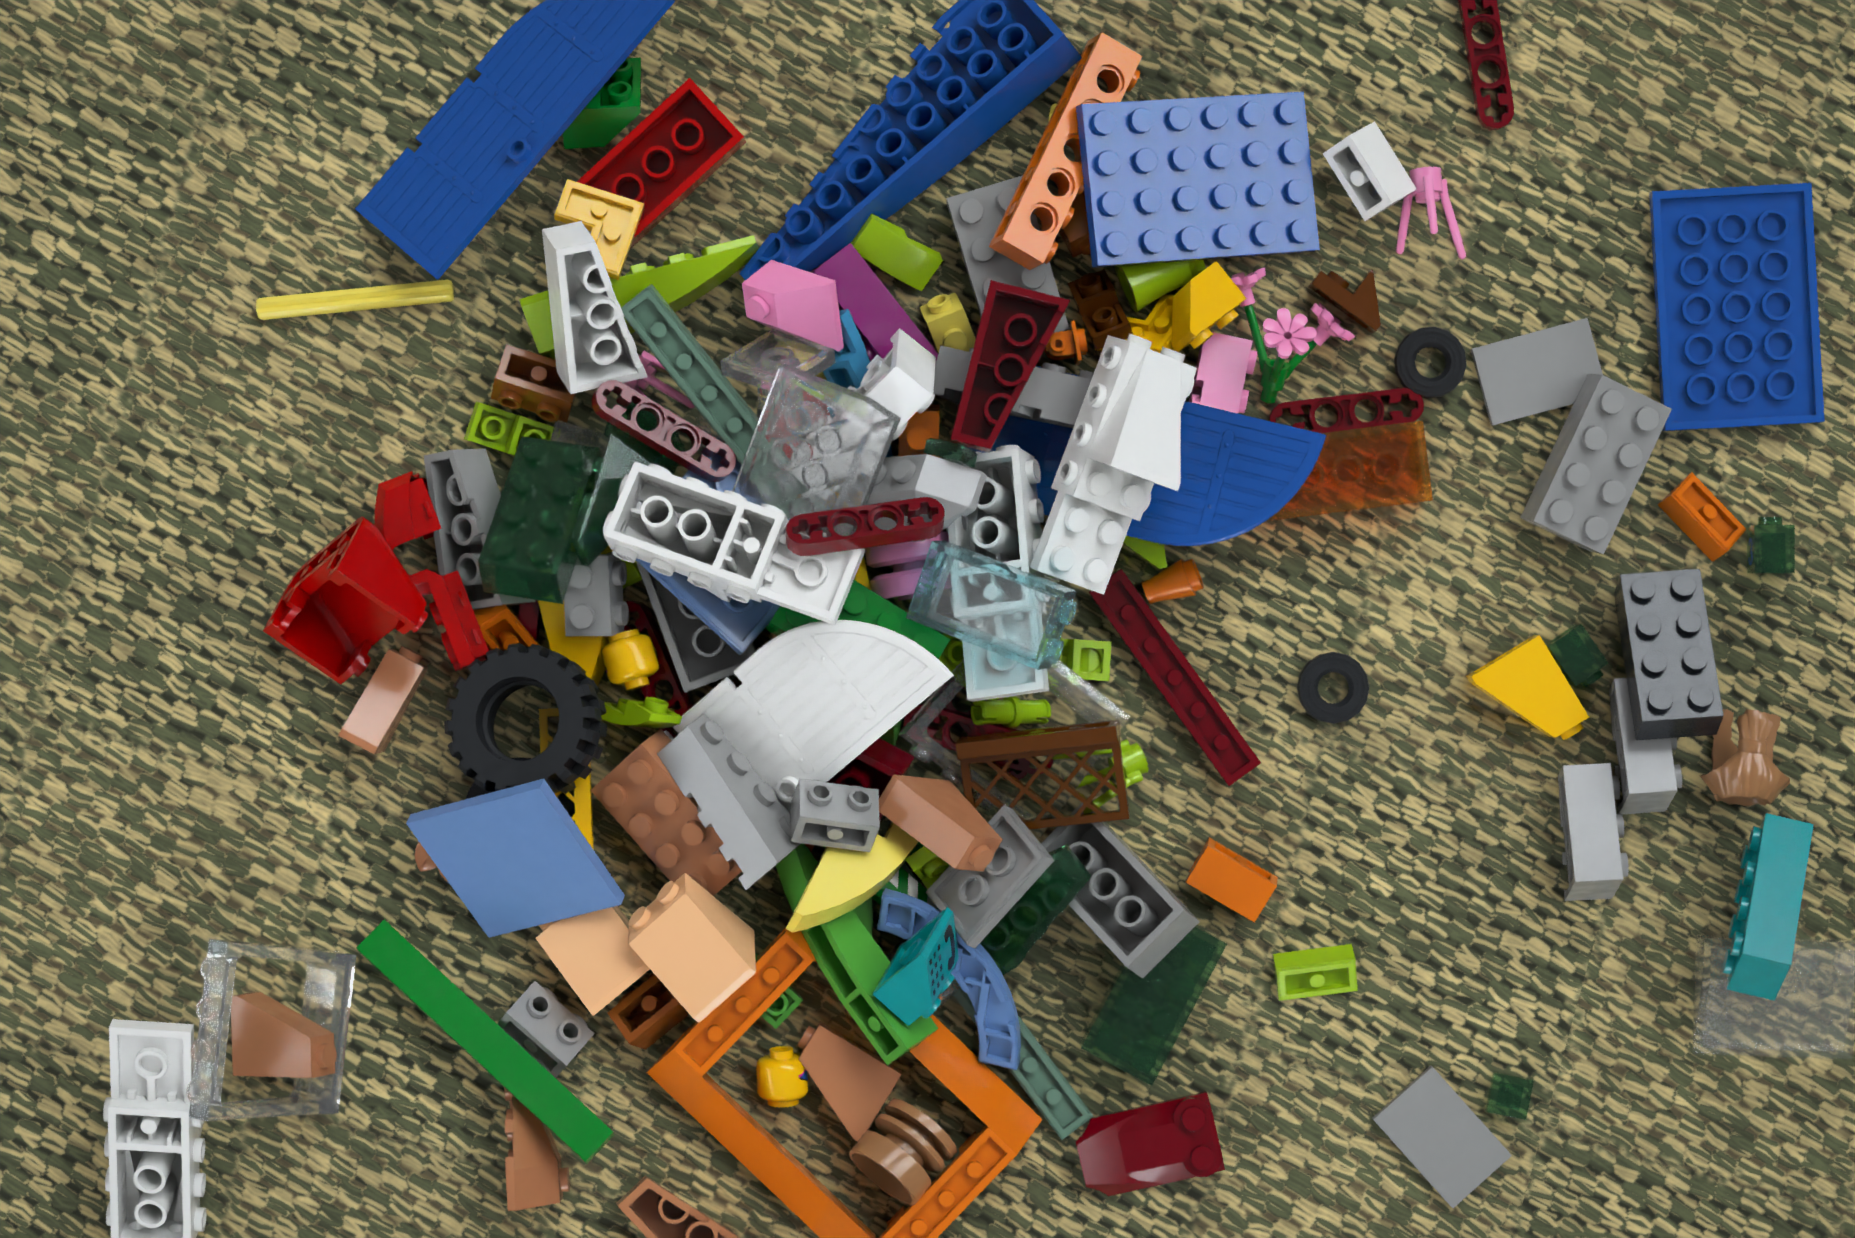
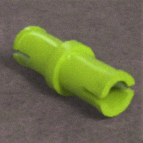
M1016 696L1004 697L1002 700L973 702L975 706H971V719L976 725L1002 724L1006 728H1016L1020 724L1045 725L1049 722L1047 718L1051 717V706L1046 699L1020 700Z

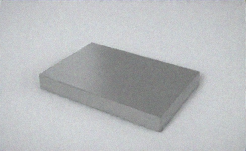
M1588 318L1471 349L1491 426L1572 405L1579 394L1587 374L1603 375Z
M1003 805L988 822L1003 840L985 870H959L949 865L925 892L940 912L947 907L953 911L956 932L966 945L972 948H976L1054 862L1051 855L1014 810L1006 805Z
M1431 1065L1372 1117L1376 1124L1452 1208L1458 1205L1512 1156Z

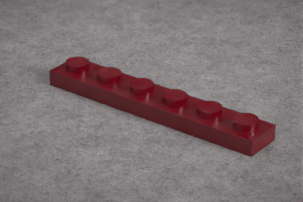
M1120 569L1111 575L1104 595L1092 590L1089 591L1091 597L1228 786L1232 785L1261 764L1260 760L1123 570Z

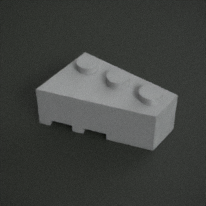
M1627 678L1614 679L1609 689L1612 736L1613 741L1616 742L1619 765L1615 766V775H1618L1621 780L1623 795L1622 802L1618 803V814L1664 812L1678 791L1677 788H1682L1680 764H1674L1672 750L1677 749V738L1636 740Z
M1611 763L1563 765L1558 775L1560 824L1563 827L1566 851L1562 852L1563 865H1567L1569 887L1567 890H1564L1565 901L1612 899L1622 883L1623 877H1627L1629 872L1627 853L1620 852L1619 838L1624 837V819L1622 814H1616L1615 799L1620 798L1618 775L1612 776Z

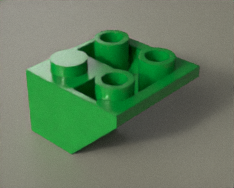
M641 57L627 58L564 131V149L605 147L641 113Z

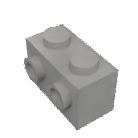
M799 779L790 803L791 842L870 852L880 828L879 790L819 780Z
M536 981L530 985L497 1023L555 1078L595 1034L588 1028L583 1018L571 1013L558 1001L556 995L551 990L540 986Z

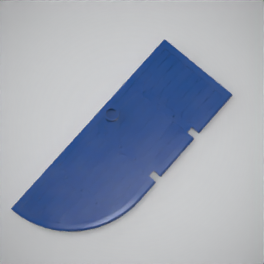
M676 0L543 1L522 16L504 33L475 67L481 73L479 78L474 83L470 78H466L415 137L418 142L422 143L417 151L414 153L407 147L358 204L355 210L433 277L439 280Z
M1185 401L1181 411V484L1179 489L1175 491L1154 483L1151 491V502L1148 508L1143 512L1140 521L1132 519L1126 536L1164 545L1200 546L1225 541L1254 529L1280 511L1299 491L1319 458L1326 435ZM1009 415L990 452L996 451V448L1000 446L1018 445L1022 450L1034 456V459L1039 463L1041 471L1040 483H1036L1037 496L1043 504L1044 515L1049 516L1058 493L1051 486L1073 428ZM957 445L954 458L958 457V454L968 451L986 452Z

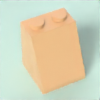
M686 873L675 882L669 881L659 891L657 898L647 907L642 906L638 908L629 920L628 944L698 1023L756 973L754 929Z
M618 906L538 925L543 932L535 938L593 1016L650 970L628 944L629 919Z

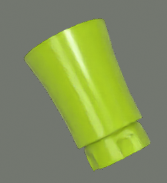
M1204 260L1115 266L1117 277L1128 303L1135 312L1140 311L1158 298L1185 286L1192 278L1206 269Z

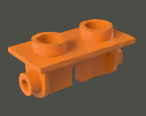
M1073 320L1069 324V330L1053 333L1044 351L1046 356L1054 361L1074 358L1076 366L1081 363L1082 355H1086V352H1088L1084 328L1076 329L1075 320Z

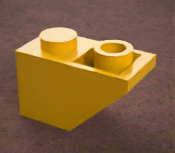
M1217 261L1192 278L1173 296L1172 348L1177 352H1180L1189 344L1194 349L1198 348L1213 335L1210 330L1213 326L1217 325L1222 330L1239 316L1235 309L1247 299Z

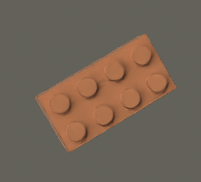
M659 729L640 744L590 791L670 881L675 882L686 873L714 896L742 871L734 859L729 862L726 861L719 850V847L724 843L714 828H705L697 816L698 803L694 797L689 798L683 795L657 755L671 741L664 731Z

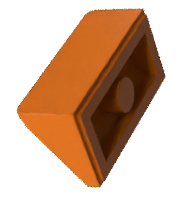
M1692 472L1658 504L1712 562L1724 555L1747 530Z
M506 605L473 610L486 645L490 650L499 648L505 651L508 650L509 644L518 643L526 647H530L532 644L539 645Z

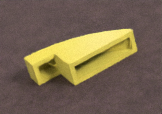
M892 822L884 837L877 834L870 852L826 847L785 929L791 932L806 930L830 922L852 911L874 896L893 878L905 863V859L909 857L918 841Z

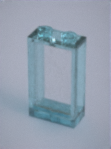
M946 540L932 541L906 618L1040 670L1050 668L1051 664H1055L1061 656L1064 642L1060 638L1065 625L1068 626L1072 622L1076 613L1077 603L1074 602L1077 591Z

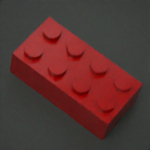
M689 78L577 182L644 203V210L634 235L631 249L746 143V140L716 105Z

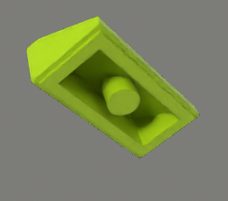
M1352 944L1273 954L1279 1001L1358 991L1356 959Z

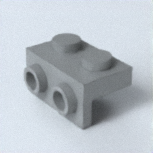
M612 552L607 554H567L562 556L566 636H613L623 632L629 618L628 605L623 601V585H625L627 579L625 562L614 556Z

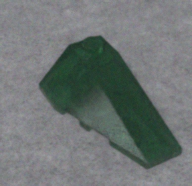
M631 402L630 405L627 408H625L627 410L622 415V417L627 419L628 414L632 411L636 404ZM640 411L637 413L636 421L641 429L652 431L656 428V418L651 412ZM607 422L604 435L610 438L604 457L596 456L593 470L596 472L594 491L584 495L571 537L579 561L584 566H589L609 546L603 536V526L609 512L614 511L619 499L620 484L624 476L630 473L634 461L647 466L649 464L659 465L669 470L672 475H674L677 467L681 466ZM674 432L671 437L672 445L677 450L685 452V446L681 442L678 432Z

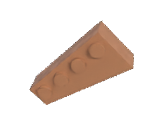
M646 1175L616 1203L646 1238L739 1237Z

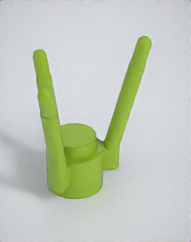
M1126 739L1121 741L1126 788L1135 783L1143 781L1142 774L1148 773L1149 768L1138 743L1130 745ZM1112 749L1095 750L1091 756L1110 754ZM1088 751L1075 752V754L1079 757H1084ZM1057 754L1052 759H1070V757L1066 754ZM1113 756L1108 758L1109 767L1099 770L1102 775L1105 776L1113 767ZM1089 774L1072 782L1071 786L1077 789L1099 780L1092 774ZM1109 789L1093 800V803L1100 807L1117 794ZM1088 807L1083 811L1084 814L1092 812Z

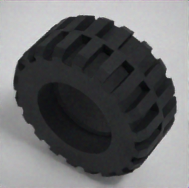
M518 643L509 644L508 650L505 651L495 648L486 652L487 660L481 662L475 659L467 667L472 672L467 679L459 676L453 686L459 689L456 699L448 698L445 710L452 712L451 720L444 721L445 734L452 736L453 742L448 744L452 757L459 759L458 767L465 776L475 780L474 783L489 792L545 779L554 794L559 791L565 794L576 787L574 781L578 777L586 779L592 771L588 766L593 757L599 759L603 748L599 747L598 743L600 737H606L607 724L603 723L601 715L607 712L604 701L597 696L600 690L594 680L588 678L585 674L586 671L578 664L544 646L532 644L530 647H526ZM527 686L540 687L548 691L556 700L559 710L557 733L548 748L538 756L526 761L511 759L499 750L495 741L494 721L497 711L503 701L513 692Z

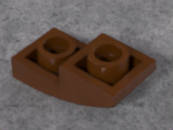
M1105 269L1085 274L1080 279L1067 283L1096 351L1104 347L1108 335L1125 340L1129 334H1133L1130 323L1118 301L1116 291Z

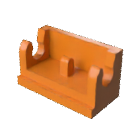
M1209 837L1192 865L1186 883L1255 923L1276 889L1278 877Z

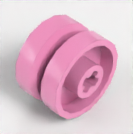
M947 531L924 541L865 548L868 566L872 568L892 566L893 573L874 576L870 580L871 591L884 599L898 597V601L931 596L934 595V591L953 588L949 564L930 567L929 561L930 559L949 555L950 548Z

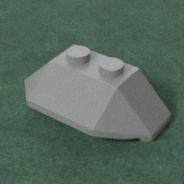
M929 454L876 458L863 472L855 507L930 497L938 500L945 509L943 528L945 529L961 515L966 517L975 511L987 475L982 471ZM927 514L920 515V517H923L924 522L932 521V519L928 518ZM904 516V526L909 525L907 523L908 516ZM888 517L879 518L874 523L875 526L882 530H890L897 525L893 519Z

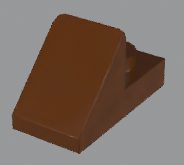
M1371 269L1353 293L1346 290L1349 283L1333 271H1330L1327 275L1320 271L1308 287L1370 333L1376 332L1381 322L1373 270Z

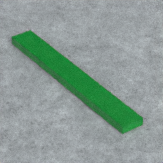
M385 919L356 947L360 954L586 1164L615 1135L606 1124Z

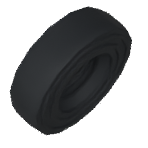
M1434 326L1419 328L1408 334L1399 344L1394 358L1395 373L1402 386L1411 389L1416 394H1420L1423 398L1442 397L1454 390L1463 379L1467 366L1465 350L1459 339L1448 330ZM1423 348H1437L1445 357L1446 365L1444 371L1435 378L1424 377L1416 369V355Z
M1330 652L1320 654L1307 662L1299 675L1297 691L1299 701L1308 714L1319 721L1335 724L1348 721L1360 713L1367 702L1369 682L1366 672L1358 661L1346 654ZM1331 672L1343 675L1349 687L1346 697L1339 703L1334 704L1324 701L1318 692L1320 679Z

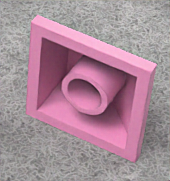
M770 260L742 283L747 318L775 331L838 352L844 348L835 280Z

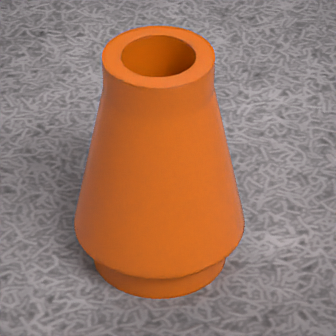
M1181 558L1151 579L1142 582V587L1149 604L1196 596V591L1204 588L1199 570L1193 559L1184 562Z

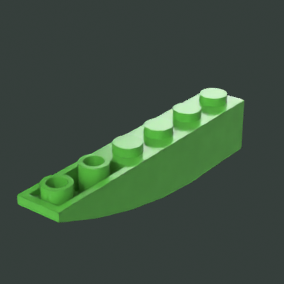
M803 843L776 865L785 895L793 912L818 864L809 848ZM853 910L830 922L801 931L820 969L839 1000L887 1066L918 1046L938 1029L930 1016L927 1019L920 1016L907 1026L873 995L890 961Z

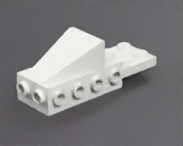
M1129 334L1127 340L1107 336L1051 486L1058 493L1030 568L1103 595L1132 519L1141 520L1143 512L1146 511L1151 502V491L1154 483L1175 491L1179 489L1181 484V411L1186 398L1193 390L1194 376L1197 370L1196 367L1183 363L1184 354L1162 347L1161 352L1158 353L1150 349L1151 341L1133 334Z
M1018 445L1000 446L996 448V451L990 453L968 451L958 454V457L945 459L982 471L987 475L975 511L966 517L961 515L946 528L950 548L948 564L952 574L953 585L951 602L955 618L961 620L967 700L975 702L1049 691L1043 614H1048L1047 602L1051 599L1050 584L1059 582V578L1030 568L1043 533L1040 523L1044 521V508L1037 496L1036 485L1041 480L1039 463L1034 459V456L1022 450Z
M635 461L630 473L624 476L620 484L619 499L614 511L609 512L603 526V536L610 549L613 550L612 554L619 559L634 563L637 558L651 563L650 568L663 575L672 576L674 572L688 577L687 581L691 584L706 589L721 600L729 603L731 598L742 603H748L749 599L761 603L763 599L836 625L865 553V548L812 556L796 555L786 545V525L789 520L781 509L769 504H762L760 506L747 501L745 497L729 490L720 492L709 488L706 483L696 478L687 477L683 479L672 475L669 470L659 465L649 464L647 466ZM806 531L799 532V534H801L802 539L810 538V536L807 535ZM823 532V537H827V533Z
M112 1019L109 1026L111 1097H106L103 1108L104 1122H108L104 1155L109 1157V1167L105 1177V1190L110 1192V1202L106 1211V1224L111 1226V1238H196L198 1231L204 1232L207 1217L206 1208L200 1207V1197H204L206 1174L200 1173L199 1162L203 1163L205 1156V1138H200L208 1098H198V1087H195L194 1024Z

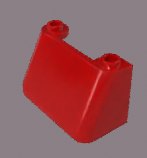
M361 516L295 573L263 631L341 685L353 674L359 677L366 670L371 661V657L367 655L371 647L396 628L403 635L410 630L414 633L417 632L428 617V612L425 611L427 602L377 526Z

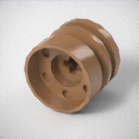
M893 1098L884 1108L886 1114L881 1113L875 1119L876 1127L881 1134L869 1130L866 1131L850 1150L849 1155L856 1167L877 1187L894 1199L913 1206L932 1184L929 1175L924 1169L934 1173L941 1172L945 1167L943 1160L949 1161L952 1159L957 1149L950 1136L932 1118L913 1105Z

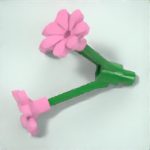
M1262 267L1246 276L1244 272L1231 276V280L1247 298L1240 304V307L1245 308L1259 358L1260 372L1262 373L1260 385L1263 387L1260 399L1266 403H1275L1277 393L1283 390L1285 380L1317 344L1321 346L1330 336L1350 341L1355 338V335L1339 325L1341 321L1334 317L1321 303H1314L1311 307V310L1318 318L1317 322L1319 325L1316 329L1314 327H1305L1308 322V318L1305 315L1299 313L1291 319L1290 311L1286 308H1281L1277 310V321L1267 318L1263 322V331L1266 333L1264 335V343L1269 348L1276 347L1278 352L1276 359L1268 358L1252 306L1255 303L1251 288L1254 287L1258 280L1266 276L1265 267ZM1292 351L1297 353L1289 362H1284L1285 359L1289 358Z

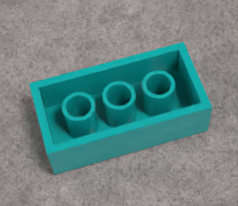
M1766 813L1760 827L1753 826L1749 843L1745 845L1742 853L1740 868L1744 869L1743 879H1739L1734 903H1738L1737 914L1732 916L1728 938L1733 940L1731 949H1727L1722 973L1729 974L1727 990L1775 1001L1792 963L1814 824Z

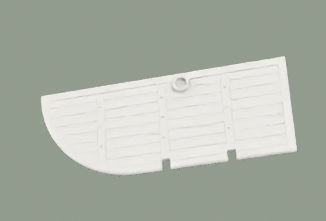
M837 620L836 625L824 621L812 622L787 630L764 644L734 670V674L742 682L739 687H736L726 677L683 714L681 723L673 726V728L679 734L696 719L706 714L711 721L721 727L725 738L738 752L748 759L750 767L763 782L769 784L774 789L779 801L790 812V803L799 779L829 781L953 676V673L924 647L906 636L885 627L853 620ZM664 731L672 741L674 739L668 731Z

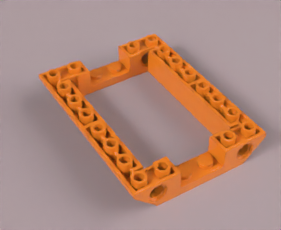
M784 928L757 956L756 973L701 1022L695 1021L646 1073L820 1238H876V1234L706 1073L813 961L817 963L802 932H791ZM934 1014L930 1017L938 1029L909 1052L986 1126L978 1134L974 1132L958 1148L960 1154L939 1174L915 1205H910L907 1209L904 1206L900 1208L887 1222L886 1230L878 1238H938L1017 1156L1043 1120L985 1063L978 1062V1056Z

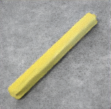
M447 279L264 297L256 300V312L259 319L269 320L451 302L454 300V287L452 281Z

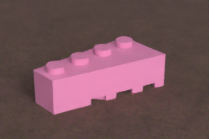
M1212 332L1213 335L1200 346L1196 365L1197 370L1194 376V387L1190 393L1189 402L1244 414L1249 396V390L1243 389L1246 374H1253L1257 359V351L1251 350L1253 340Z

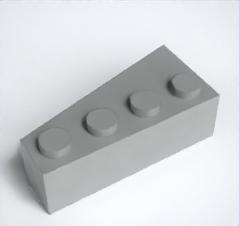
M940 345L934 378L933 393L936 396L960 405L974 348H970L968 352ZM1043 363L1042 368L1035 367L1010 416L1073 428L1094 372L1080 370L1079 376L1066 374L1067 368L1050 363Z

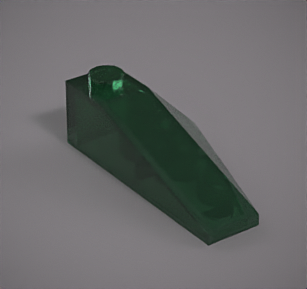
M1067 844L1048 852L1054 859V862L980 942L990 954L1002 975L1019 966L1026 957L1027 952L1037 940L1042 938L1050 924L1060 912L1064 911L1091 877V874Z

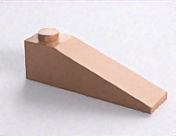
M504 1088L505 1101H510V1109L506 1110L505 1134L507 1135V1140L512 1141V1149L508 1150V1157H505L508 1211H517L560 1203L563 1199V1192H569L570 1176L569 1168L561 1167V1156L551 1131Z

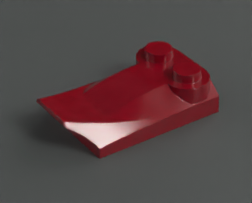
M1206 1091L1092 1117L1084 1133L1075 1141L1086 1188L1101 1191L1107 1196L1193 1177H1208L1215 1172L1225 1170L1214 1117Z

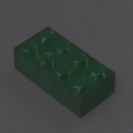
M521 436L478 560L484 592L563 604L604 479L599 447Z
M1195 926L1144 978L1132 972L1122 963L1079 1043L1081 1049L1152 1086L1227 943L1219 937Z

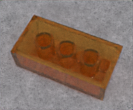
M1423 421L1321 433L1325 434L1326 438L1313 470L1294 497L1280 511L1273 515L1269 522L1432 501L1433 496Z

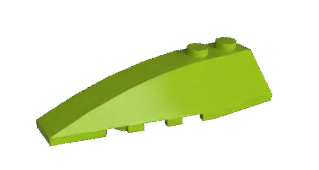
M754 235L705 247L701 250L702 256L694 258L693 254L689 253L668 256V259L663 262V266L657 268L647 266L646 262L632 265L629 268L630 272L626 273L625 276H621L619 280L610 278V281L621 307L650 284H653L672 310L677 312L726 281L749 262L759 247ZM548 290L519 299L539 354L555 359ZM625 319L630 334L634 333L635 330Z

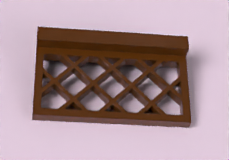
M1119 719L960 737L956 742L957 759H960L965 798L975 809L984 798L1001 809L1005 804L993 796L990 790L1003 776L1021 790L1008 807L1013 808L1024 793L1043 807L1035 819L1024 820L1018 815L1029 830L1129 819L1130 811L1120 742L1121 730ZM1112 749L1114 765L1105 776L1086 762L1095 750ZM1088 751L1083 758L1075 754V752ZM1066 754L1078 763L1066 780H1063L1046 766L1054 755ZM1039 756H1048L1043 763L1040 762L1037 758H1035ZM1026 758L1038 768L1026 785L1007 771L1015 759ZM1008 760L1007 763H1006L1003 767L1000 766L998 763L995 762V761ZM985 762L996 770L998 774L985 789L972 779L970 764ZM1081 767L1101 781L1088 798L1069 784ZM1041 772H1044L1060 785L1048 802L1029 788ZM1114 772L1117 786L1109 780ZM1106 785L1118 795L1120 810L1103 811L1092 800L1100 789ZM974 789L981 794V796L977 799L976 802L974 797ZM1064 789L1083 803L1074 815L1064 816L1051 806ZM1086 807L1090 808L1094 812L1081 814ZM1047 811L1054 816L1042 818Z

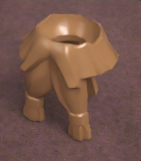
M1723 709L1724 716L1717 734L1713 735L1712 771L1708 774H1702L1700 777L1709 787L1717 802L1723 801L1729 805L1738 804L1747 807L1756 804L1770 805L1775 801L1780 792L1790 784L1789 777L1783 774L1773 763V747L1781 717L1760 712L1759 710L1746 709L1744 714L1740 715L1737 720L1739 731L1737 748L1731 740V725L1734 713L1728 709Z

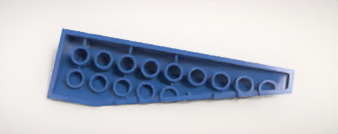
M959 0L932 27L943 37L931 50H928L926 46L919 43L910 55L918 64L905 78L894 75L886 85V99L880 105L872 104L832 154V157L835 159L824 174L820 171L809 184L812 189L799 206L795 203L785 214L787 218L785 224L778 233H770L739 274L746 280L770 260L808 272L812 271L851 243L870 214L886 220L964 160L1081 60V55L1034 0ZM950 21L949 28H944L946 24Z

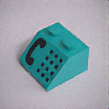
M948 907L898 948L873 992V995L907 1026L920 1016L925 1019L931 1016L941 1003L938 996L954 980L951 972L959 959L954 913Z

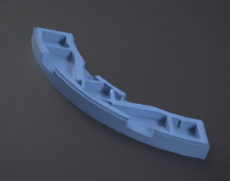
M885 888L882 893L877 930L908 940L941 912L922 900ZM956 932L959 959L951 974L963 992L968 994L975 1011L974 1017L979 1038L978 1062L1017 1070L1020 1064L1021 1036L1017 1009L1011 991L1002 972L981 944L976 948L967 946Z

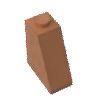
M401 646L399 652L394 649H388L338 736L372 754L385 752L428 669L427 666L420 663L423 656L405 646Z
M893 775L879 798V812L954 869L984 871L986 866L992 861L994 853L1003 840L950 780Z
M262 992L230 996L233 1076L315 1078L335 1074L337 1052L334 1045L333 1032Z
M820 1021L816 1029L808 1026L799 1040L797 1046L803 1049L799 1060L851 1137L858 1142L873 1123L901 1077L902 1070L892 1064L887 1066L882 1058Z

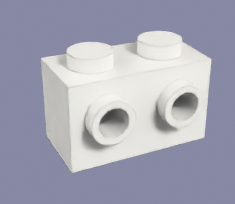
M1375 121L1347 136L1323 153L1364 221L1394 205L1417 189Z

